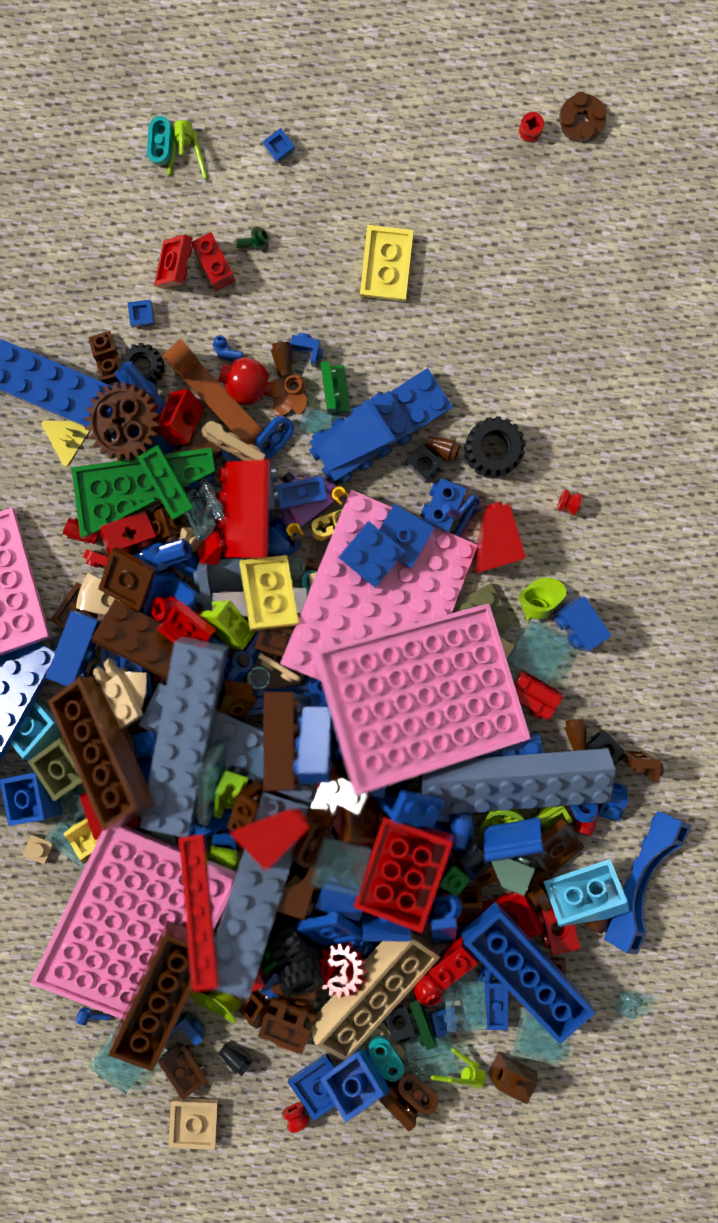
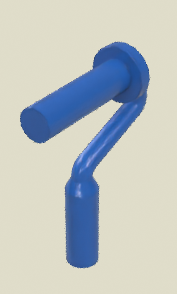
M477 495L470 496L459 511L448 504L442 506V512L452 519H458L463 515L453 532L454 535L462 537L477 511L481 512L482 509L478 507L480 498Z

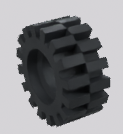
M134 343L131 345V349L127 347L125 349L126 354L121 355L123 360L120 362V366L130 361L135 363L138 358L146 357L151 361V368L142 375L147 381L157 384L156 381L158 379L161 380V374L165 370L163 368L164 361L159 352L151 345H144L143 343H139L137 346Z
M311 959L306 962L302 960L298 964L296 962L292 963V966H286L285 969L280 970V973H278L282 995L288 998L292 996L298 997L300 994L303 996L307 992L311 993L313 989L317 990L324 982L319 962L316 960L311 961Z

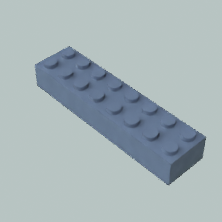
M180 637L174 643L148 784L156 805L143 813L140 828L179 837H189L194 829L227 658V646L186 637Z
M164 682L158 684L139 724L140 727L146 730L155 731L157 735L167 683ZM217 707L207 759L228 769L230 766L242 767L248 772L249 779L257 780L263 785V728L241 717L220 713ZM298 777V785H294L293 791L277 792L311 808L318 790L314 783H301Z
M609 749L473 758L420 774V794L440 797L445 802L439 815L605 803L611 801L615 767Z
M262 792V798L259 802V809L254 822L287 809H293L294 811L299 809L307 816L309 807ZM299 838L266 871L244 849L215 937L219 988L213 989L249 999L293 860V851Z

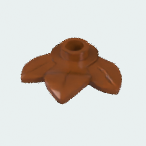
M294 374L288 376L285 380L275 379L271 381L272 384L268 397L275 399L273 406L275 416H284L290 413L292 409L297 414H302L307 407V397L304 394L306 390L305 380L301 376ZM293 384H299L297 390H291Z

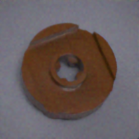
M584 92L576 93L563 104L560 111L559 120L562 133L569 140L577 143L595 139L604 128L607 114L606 107L593 95ZM583 113L586 114L588 122L583 121L582 123H580L578 121L579 116L577 115Z

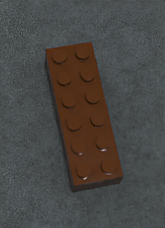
M79 677L48 700V703L102 830L121 828L156 804L123 729L120 728L102 691V685L96 681L95 677Z
M167 920L113 1035L108 1056L153 1072L192 990L186 927Z

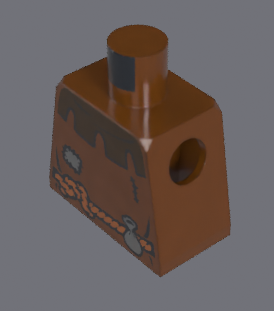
M498 1052L488 1071L490 1078L500 1092L528 1104L538 1083V1072Z

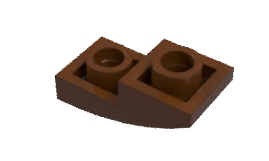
M111 331L88 337L101 382L109 384L118 381L119 379L115 376V372L121 367V360Z

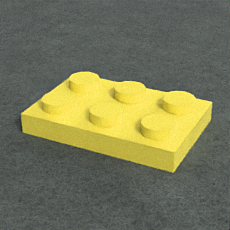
M367 225L360 297L406 302L414 230Z
M287 555L240 560L239 565L250 631L296 626L299 621Z

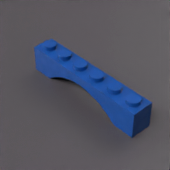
M657 811L651 820V828L648 835L642 841V849L638 858L633 863V871L630 878L624 884V895L630 912L613 917L612 921L608 924L604 937L605 941L630 954L639 953L647 934L644 922V900L649 881L662 861L671 853L683 847L692 826L660 811Z

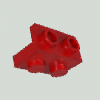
M180 600L173 605L167 619L157 628L173 644L180 637L210 642L216 629Z

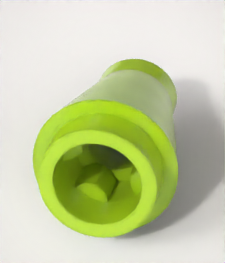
M212 845L207 858L217 864L237 872L240 863L237 849Z

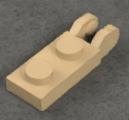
M209 421L202 428L203 437L243 461L263 460L265 454L261 453L257 446L253 444L247 445L240 441V437L232 432L226 433L219 423Z
M108 659L104 663L106 672L103 668L97 667L93 671L96 681L102 685L101 689L120 728H126L142 717L143 713L124 674H121L114 660Z

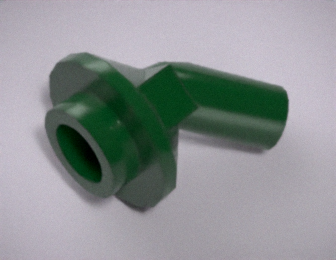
M256 226L251 231V238L236 239V247H253L255 250L260 251L268 248L269 236L264 229Z

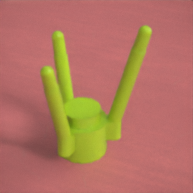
M178 120L174 123L172 157L168 162L167 174L169 176L172 174L177 144L179 145V154L182 156L184 155V146L190 145L191 141H193L203 178L207 179L206 168L197 140V132L193 131V125L190 121Z
M452 1048L451 1052L469 1064V1067H465L462 1070L461 1078L431 1076V1080L464 1084L477 1089L482 1088L486 1080V1074L484 1070L479 1069V1063L472 1061L455 1048Z

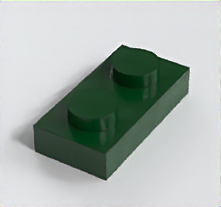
M417 1000L409 1003L411 1009L408 1012L413 1024L417 1023L420 1032L417 1033L421 1046H425L427 1050L438 1047L423 1004H420Z

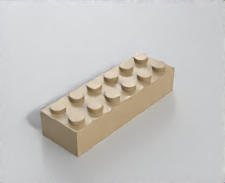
M412 929L411 942L382 941L366 959V963L362 965V968L368 970V973L362 974L366 982L359 984L361 990L354 992V995L349 997L345 995V997L338 998L337 994L333 995L317 1013L314 1023L309 1022L306 1025V1028L311 1030L310 1035L316 1046L344 1061L351 1057L439 960V954L429 941Z

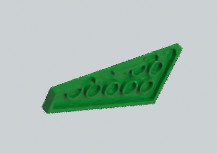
M212 448L164 454L183 489L216 473ZM134 458L133 461H113L71 467L81 538L99 531L100 526L123 519L161 500L138 458Z

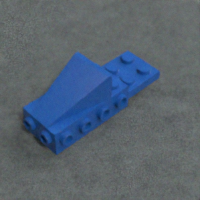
M427 368L391 392L388 391L385 394L379 392L371 399H367L363 404L355 407L351 411L352 415L346 419L340 417L331 424L333 427L327 431L322 429L312 435L313 440L310 441L312 448L309 451L315 461L320 459L324 468L321 470L328 481L332 479L335 484L338 482L343 484L353 477L352 473L358 469L364 471L373 464L371 461L377 457L382 459L392 452L391 448L398 444L403 446L412 440L411 436L413 433L451 410L453 406Z

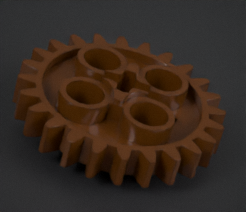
M123 382L122 386L118 383H113V389L109 386H104L105 394L97 391L98 400L91 398L94 407L86 408L91 413V416L84 417L85 420L90 421L91 425L86 426L85 430L92 431L88 439L96 440L93 447H101L100 454L106 455L108 453L109 459L117 457L118 461H124L125 458L133 461V454L135 457H138L142 454L141 450L144 452L149 450L148 444L156 445L152 438L153 436H160L155 429L162 427V424L156 422V419L162 415L154 412L159 405L150 404L154 397L146 396L147 390L141 388L138 391L139 387L132 384L130 387L129 383ZM134 402L136 405V409L131 414L129 411V406L131 403ZM112 407L113 414L108 418L107 410ZM136 426H138L140 429V433L135 438L133 430ZM116 430L117 439L113 442L111 434Z

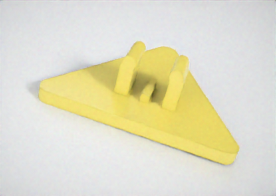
M42 421V426L62 464L67 466L90 430H85V427L71 421Z

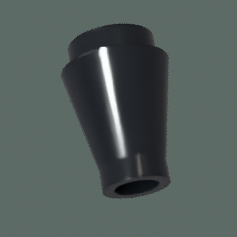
M227 1042L218 1053L234 1074L238 1073L241 1077L253 1062L249 1058V1054L229 1045Z

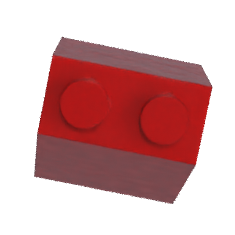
M502 501L490 504L486 507V511L481 514L474 566L475 574L526 558L509 503L503 505Z
M287 809L233 829L230 834L266 871L309 828L306 824L309 819L299 809L295 811Z

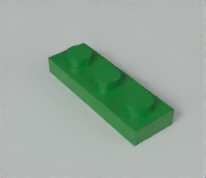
M158 445L137 457L172 520H176L194 509Z

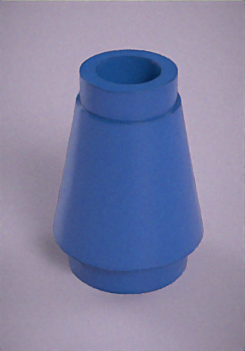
M455 814L454 819L451 820V834L455 835L451 847L453 850L465 851L474 827L471 816Z

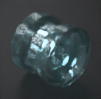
M257 666L248 672L247 682L252 685L253 689L260 690L269 685L271 674L265 667Z
M621 991L619 995L620 1002L616 1004L614 1009L625 1017L637 1019V1009L642 1005L643 1000L632 993Z

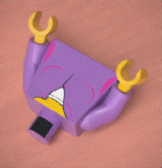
M292 471L281 478L283 483L299 481ZM306 475L301 480L314 478L318 476L309 477L308 475ZM323 478L327 500L285 509L280 508L281 519L291 540H294L293 534L295 532H300L303 535L302 528L333 505L335 500L341 505L340 496L345 494L349 497L345 489Z

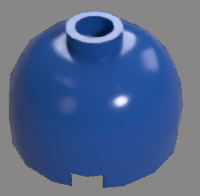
M269 513L267 556L287 555L288 558L301 547V541L291 540L282 519L279 517L272 519L270 518L272 514Z

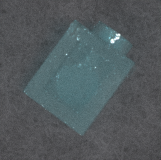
M306 406L299 428L315 434L322 430L325 424H330L332 416Z

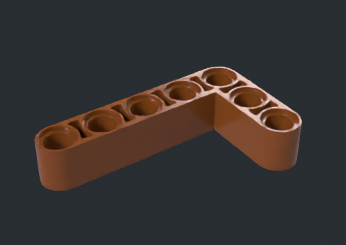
M179 339L163 354L164 358L230 431L240 437V441L247 445L254 444L263 430L227 394L225 389L199 362L196 355L185 342Z

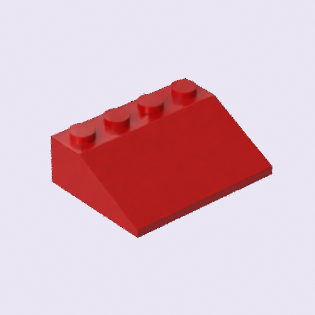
M269 460L223 463L219 469V481L222 482V491L218 495V503L222 505L221 515L218 516V528L221 529L220 539L222 544L220 557L267 558Z
M384 816L354 908L422 933L455 835L433 827L423 826L419 828L409 823L400 825L393 822L390 817Z

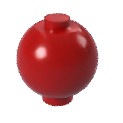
M247 357L239 358L230 365L223 363L218 382L224 383L227 394L242 405L255 404L262 400L263 395L268 396L272 382L268 381L269 374L264 365L253 358Z

